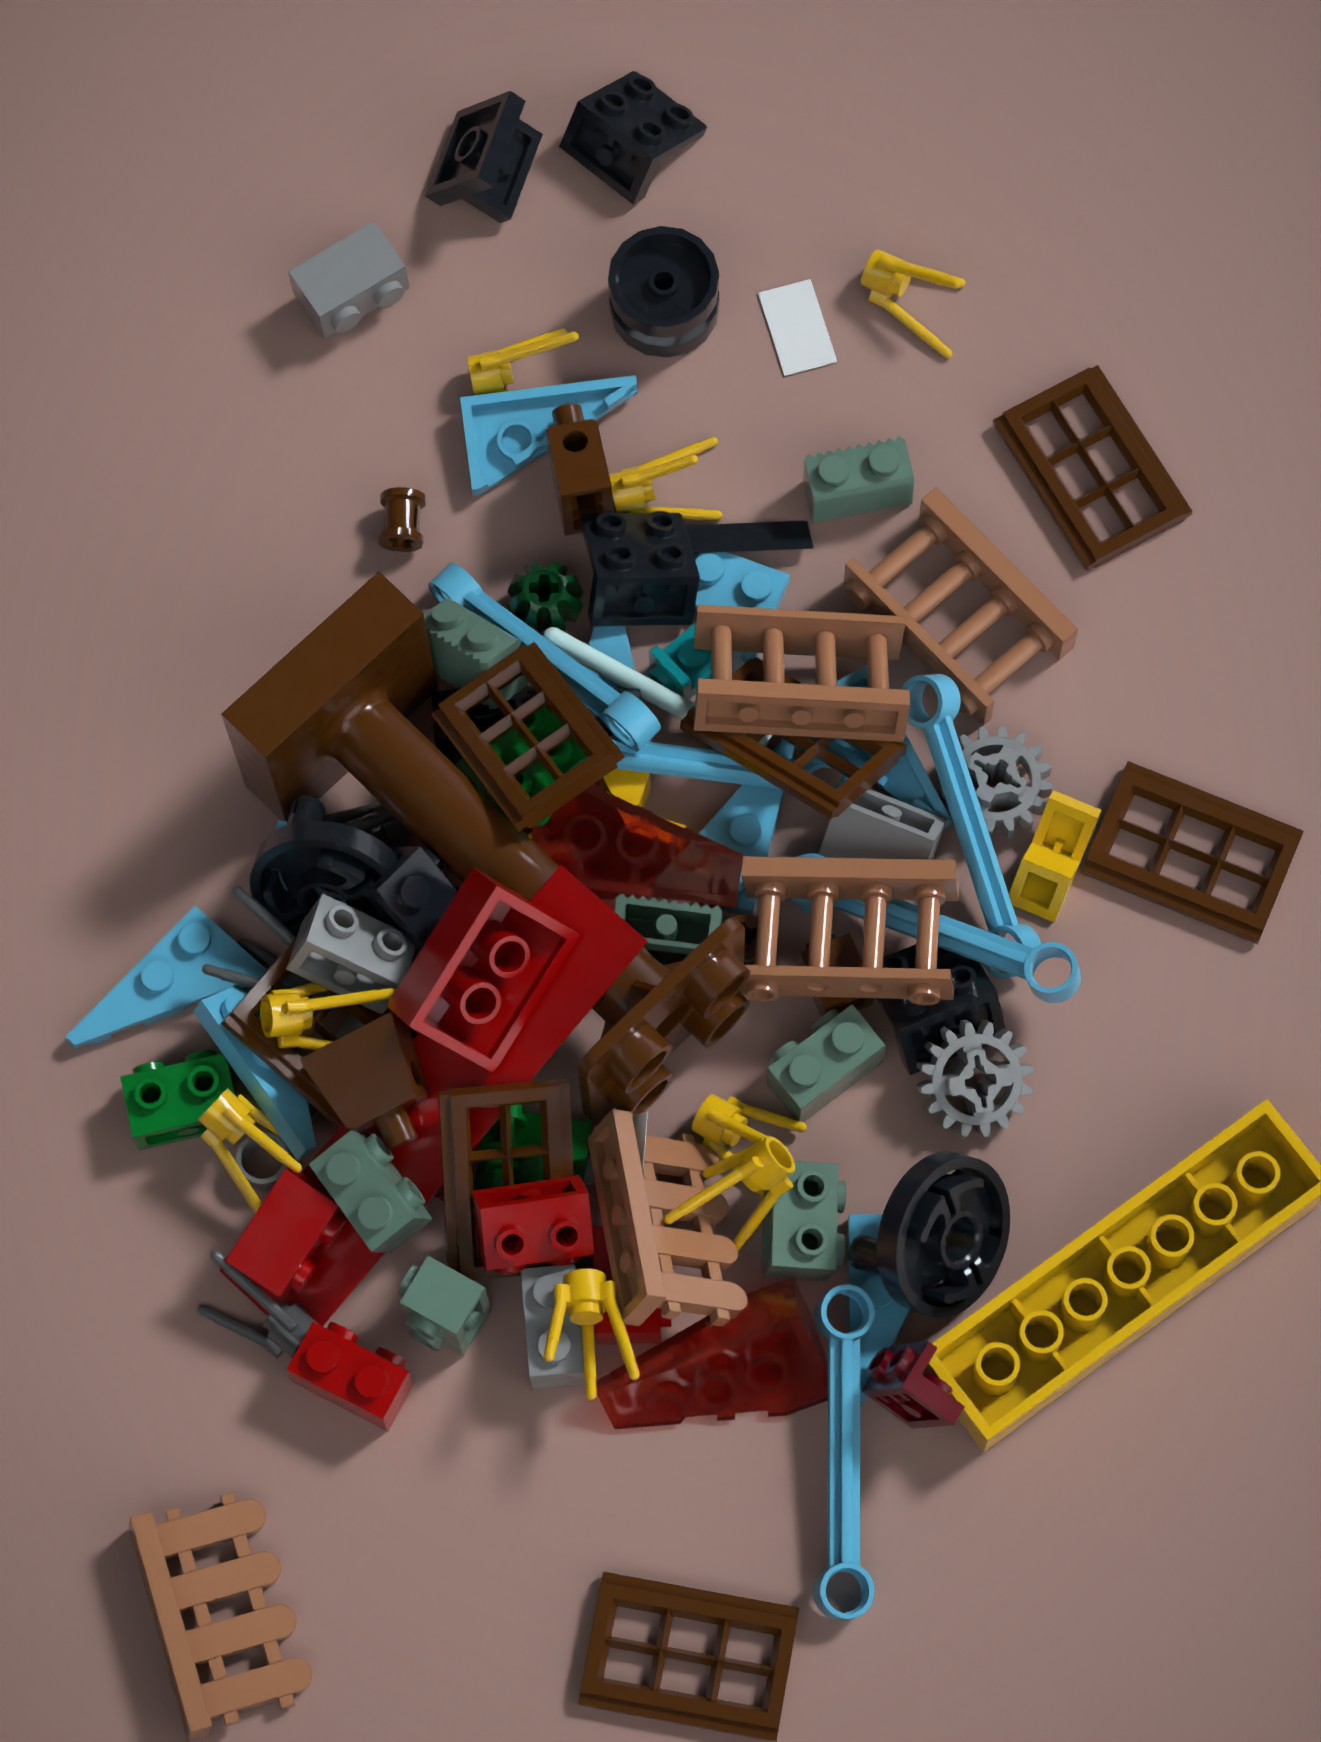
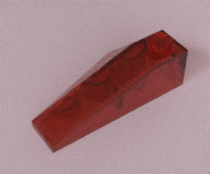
M594 784L554 811L547 823L542 826L535 825L532 827L531 839L559 866L563 865L600 899L616 900V897L623 893L626 898L633 894L637 900L644 896L648 901L655 897L658 902L665 898L669 904L676 900L678 904L686 901L689 905L697 902L699 906L708 904L711 907L718 905L725 908H737L743 854L688 828H682L639 805H633Z
M794 1277L746 1294L748 1299L747 1306L738 1316L730 1319L724 1326L712 1325L710 1316H706L635 1357L640 1372L637 1380L630 1379L625 1364L596 1380L597 1396L614 1429L681 1424L685 1417L717 1415V1421L735 1420V1413L767 1411L768 1417L787 1416L828 1401V1362L813 1317Z

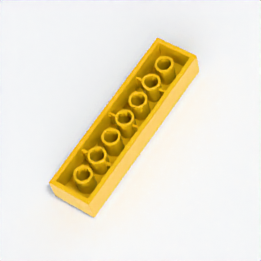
M1265 1099L934 1341L932 1344L937 1347V1350L923 1373H929L942 1379L953 1389L950 1396L965 1406L958 1420L980 1449L985 1452L1321 1204L1320 1163L1270 1101Z

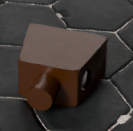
M565 404L552 411L554 426L546 429L564 535L568 536L583 533L581 528L583 514H601L603 512H614L612 485L597 420H584L580 405Z
M389 1012L300 1058L305 1070L349 1131H363L377 1125L389 1151L399 1148L418 1137L405 1109L425 1100L428 1097V1089L410 1027L394 1012Z

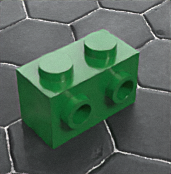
M202 1050L191 1053L185 1057V1062L164 1066L162 1062L141 1064L132 1069L133 1074L120 1076L132 1138L139 1150L200 1137L207 1128L198 1119L228 1088L238 1097L231 1065L222 1053L216 1054L214 1050Z

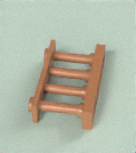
M935 487L921 499L919 514L921 528L869 572L853 557L845 563L844 590L856 606L861 609L868 607L875 615L905 616L902 643L933 674H944L950 677L957 685L960 693L961 703L959 711L967 717L974 715L985 725L991 720L994 700L988 694L1039 650L1042 652L1049 650L1058 660L1062 659L1074 648L1078 628ZM943 543L955 555V564L906 606L902 607L883 586L931 545H941ZM968 579L972 581L978 579L990 591L991 599L941 642L937 643L918 622ZM1004 614L1006 616L1013 614L1026 627V635L973 680L953 658Z
M697 605L693 649L711 650V679L698 678L694 708V731L904 742L910 709L909 690L889 689L888 660L899 661L905 629V616ZM732 651L763 653L764 682L732 680ZM784 654L815 656L816 685L785 683ZM836 657L867 659L868 688L837 686Z
M743 856L741 877L747 897L757 899L759 907L754 965H745L750 970V975L739 990L740 993L747 995L752 1000L762 1002L777 1000L779 996L908 999L910 1002L918 1005H934L939 1003L940 1000H953L954 987L951 970L937 969L940 905L944 904L945 901H959L960 881L956 860ZM786 898H807L812 902L808 966H776L780 902H783ZM839 899H861L865 903L861 967H829L833 903H836ZM892 900H914L919 904L915 968H883L886 905Z

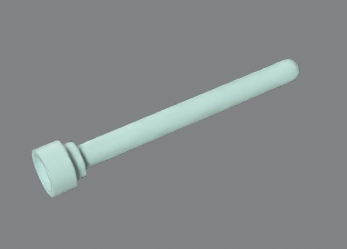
M550 627L543 633L544 638L582 666L623 688L640 689L641 698L680 719H683L687 715V711L695 705L694 702L558 628ZM765 735L758 743L766 747L772 735Z

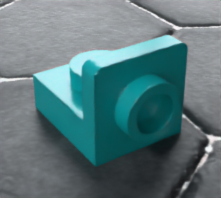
M695 623L663 650L656 645L649 651V668L651 670L648 672L650 679L688 700L696 694L698 678L711 679V650L693 649Z

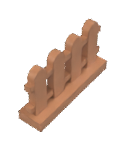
M612 1109L587 1137L612 1280L615 1282L616 1300L624 1324L640 1326L656 1308L662 1310L663 1318L676 1319L681 1312L710 1316L712 1325L724 1326L730 1319L738 1316L748 1303L747 1295L739 1285L722 1280L721 1272L726 1271L738 1258V1250L735 1244L725 1236L713 1234L712 1226L717 1225L727 1215L729 1211L727 1200L722 1194H719L677 1220L692 1223L693 1231L665 1227L664 1216L705 1189L703 1180L707 1179L703 1177L702 1172L705 1168L719 1162L718 1155L710 1147L696 1144L694 1135L682 1133L677 1140L649 1136L646 1131L644 1168L642 1170L632 1113ZM655 1173L683 1177L684 1185L656 1181ZM673 1265L701 1269L702 1278L675 1274Z
M234 1492L220 1495L222 1506L182 1517L179 1507L167 1510L165 1512L167 1522L157 1525L155 1524L152 1511L131 1516L129 1521L130 1536L188 1741L210 1735L212 1728L211 1719L223 1716L225 1726L239 1723L238 1711L275 1700H278L281 1710L295 1706L293 1695L305 1691L312 1679L310 1665L301 1658L282 1660L277 1643L289 1638L293 1634L297 1623L294 1611L283 1604L267 1607L262 1591L263 1588L272 1586L278 1580L281 1573L280 1560L275 1554L267 1551L252 1554L247 1536L253 1535L262 1529L266 1519L265 1508L254 1499H245L237 1502ZM228 1541L233 1542L237 1559L197 1570L192 1554L193 1551ZM177 1556L182 1575L170 1577L166 1559ZM248 1594L252 1612L212 1623L207 1607L208 1604ZM192 1609L197 1628L186 1631L180 1612ZM263 1647L268 1665L227 1677L222 1658ZM208 1663L212 1682L201 1685L196 1666Z

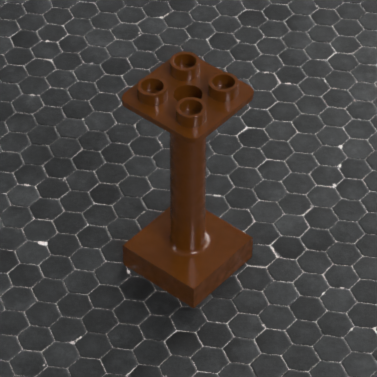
M378 571L221 713L245 786L281 821L288 822L294 799L298 800L299 796L302 795L319 799L343 776L350 772L462 882H464L474 867L530 901L559 865L523 830L518 832L505 813L407 720L416 709L432 696V692L438 690L424 613ZM735 917L724 921L683 961L661 965L643 947L593 1006L592 1009L605 1021L600 1040L585 1054L577 1068L583 1113L592 1122L595 1123L605 1117L614 1107L617 1110L629 1111L632 1113V1116L644 1113L661 1097L671 1084L674 1075L663 1065V1062L687 1037L692 1034L705 1048H708L724 1037L744 1015L750 1005V1001L739 990L747 981L750 970L744 965L745 927Z

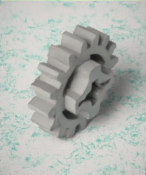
M1003 725L1000 726L997 736L990 737L986 728L982 726L978 729L976 741L973 742L963 734L959 737V743L990 838L993 836L994 829L1001 828L1005 837L1010 839L1013 837L1015 824L1018 823L1028 831L1032 828L1033 824L1031 813L1042 816L1046 806V802L1042 798L1051 795L1053 783L1044 780L1050 776L1051 763H1037L1043 749L1040 744L1027 749L1024 746L1026 733L1022 731L1014 740L1007 738V728ZM996 753L992 755L982 756L984 754ZM1019 764L1024 767L1028 774L1030 787L1027 786V780L1019 776L1017 769ZM996 777L1004 780V783L999 782L995 788L987 785V782L992 783ZM941 789L940 799L942 802H947L943 789ZM1006 808L1009 809L1008 811L1004 812H994Z
M966 1019L960 1020L959 1034L955 1035L951 1030L943 1027L940 1029L944 1042L940 1046L930 1042L926 1043L925 1048L933 1056L930 1062H917L916 1068L928 1075L927 1080L916 1084V1090L920 1093L931 1094V1098L924 1103L923 1108L930 1114L942 1110L937 1123L945 1129L957 1121L956 1131L961 1136L967 1137L972 1129V1125H975L978 1133L983 1137L990 1136V1123L992 1122L997 1123L1005 1130L1010 1127L1006 1116L1010 1110L1019 1114L1024 1113V1107L1017 1100L1020 1094H1033L1034 1089L1024 1084L1022 1077L1033 1073L1034 1067L1018 1060L1027 1052L1024 1045L1016 1043L1008 1046L1013 1035L1009 1030L1002 1028L993 1036V1023L982 1020L978 1030L975 1031L971 1022ZM981 1043L991 1045L997 1049L1004 1061H988ZM956 1052L957 1057L947 1070H943L948 1059ZM974 1067L985 1073L983 1078H979L976 1081V1089L965 1084V1079L973 1077ZM1006 1086L1003 1095L994 1104L993 1100L995 1099L1001 1088ZM945 1095L963 1096L964 1104L968 1108L969 1113L952 1107Z

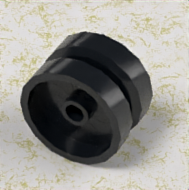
M666 226L641 230L622 242L611 259L608 291L610 294L609 307L614 328L626 344L645 355L668 358L689 353L705 342L717 324L720 305L719 270L713 252L701 238L682 228Z

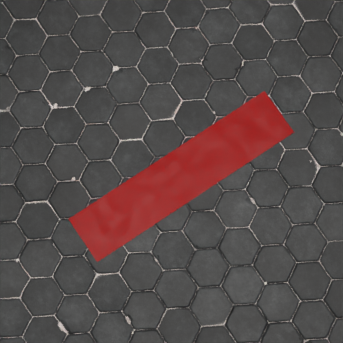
M563 865L556 869L530 902L577 931L580 937L494 1073L488 1071L420 1032L413 1039L428 1089V1097L405 1109L418 1137L399 1148L391 1150L394 1157L391 1162L403 1178L407 1177L419 1189L425 1199L423 1206L429 1202L443 1185L438 1092L455 1088L531 1081L648 943L640 933ZM499 1107L469 1109L471 1151L500 1118ZM344 1124L338 1128L311 1162L349 1132ZM377 1125L363 1131H358L374 1133L383 1140ZM308 1164L302 1173L325 1188ZM343 1212L340 1215L347 1219L344 1227L329 1247L321 1243L310 1260L317 1267L299 1293L291 1289L289 1294L278 1297L251 1279L278 1305L283 1301L289 1306L293 1305V1301L300 1303L321 1326L325 1325L385 1254V1252H371ZM222 1268L219 1270L264 1314L269 1316L270 1313L228 1276Z

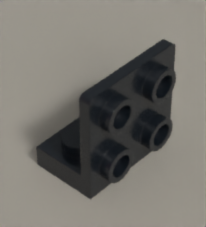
M632 71L577 102L559 147L634 205L645 198L660 161L701 138L707 126L696 118L690 109L678 104L657 88L651 79L640 75L636 71Z
M664 511L652 513L603 512L601 514H583L581 528L593 570L588 608L591 627L692 625L700 575L682 515L680 513Z
M916 944L884 956L883 968H915ZM938 947L937 969L951 970L954 987L953 1000H940L939 1003L934 1005H918L910 1002L908 999L876 998L893 1026L901 1060L909 1075L921 1071L916 1068L917 1062L931 1061L933 1055L927 1051L925 1045L927 1042L940 1046L944 1042L940 1029L943 1027L957 1035L960 1033V1020L966 1019L972 1023L975 1031L978 1030L982 1020L993 1023V1036L1000 1029L1005 1028L997 990L979 962ZM956 1052L949 1059L956 1057Z

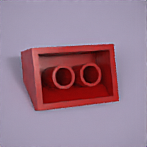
M473 867L386 1006L409 1027L494 1073L577 942L580 934L517 892Z

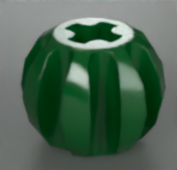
M538 560L526 564L524 567L526 575L515 574L507 592L512 597L507 604L509 611L538 633L550 627H555L565 632L567 628L564 622L576 623L583 607L582 602L579 600L582 597L583 589L577 576L567 575L568 568L554 560L550 566L545 568L539 566ZM542 596H549V601L541 602Z

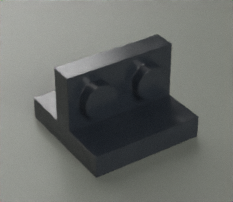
M508 91L457 111L425 197L439 206L463 199L499 223L511 220L543 135L519 119L526 100L512 91Z

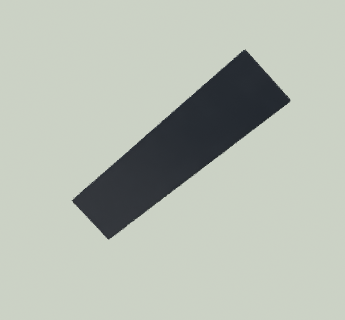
M808 521L685 525L693 553L814 548Z

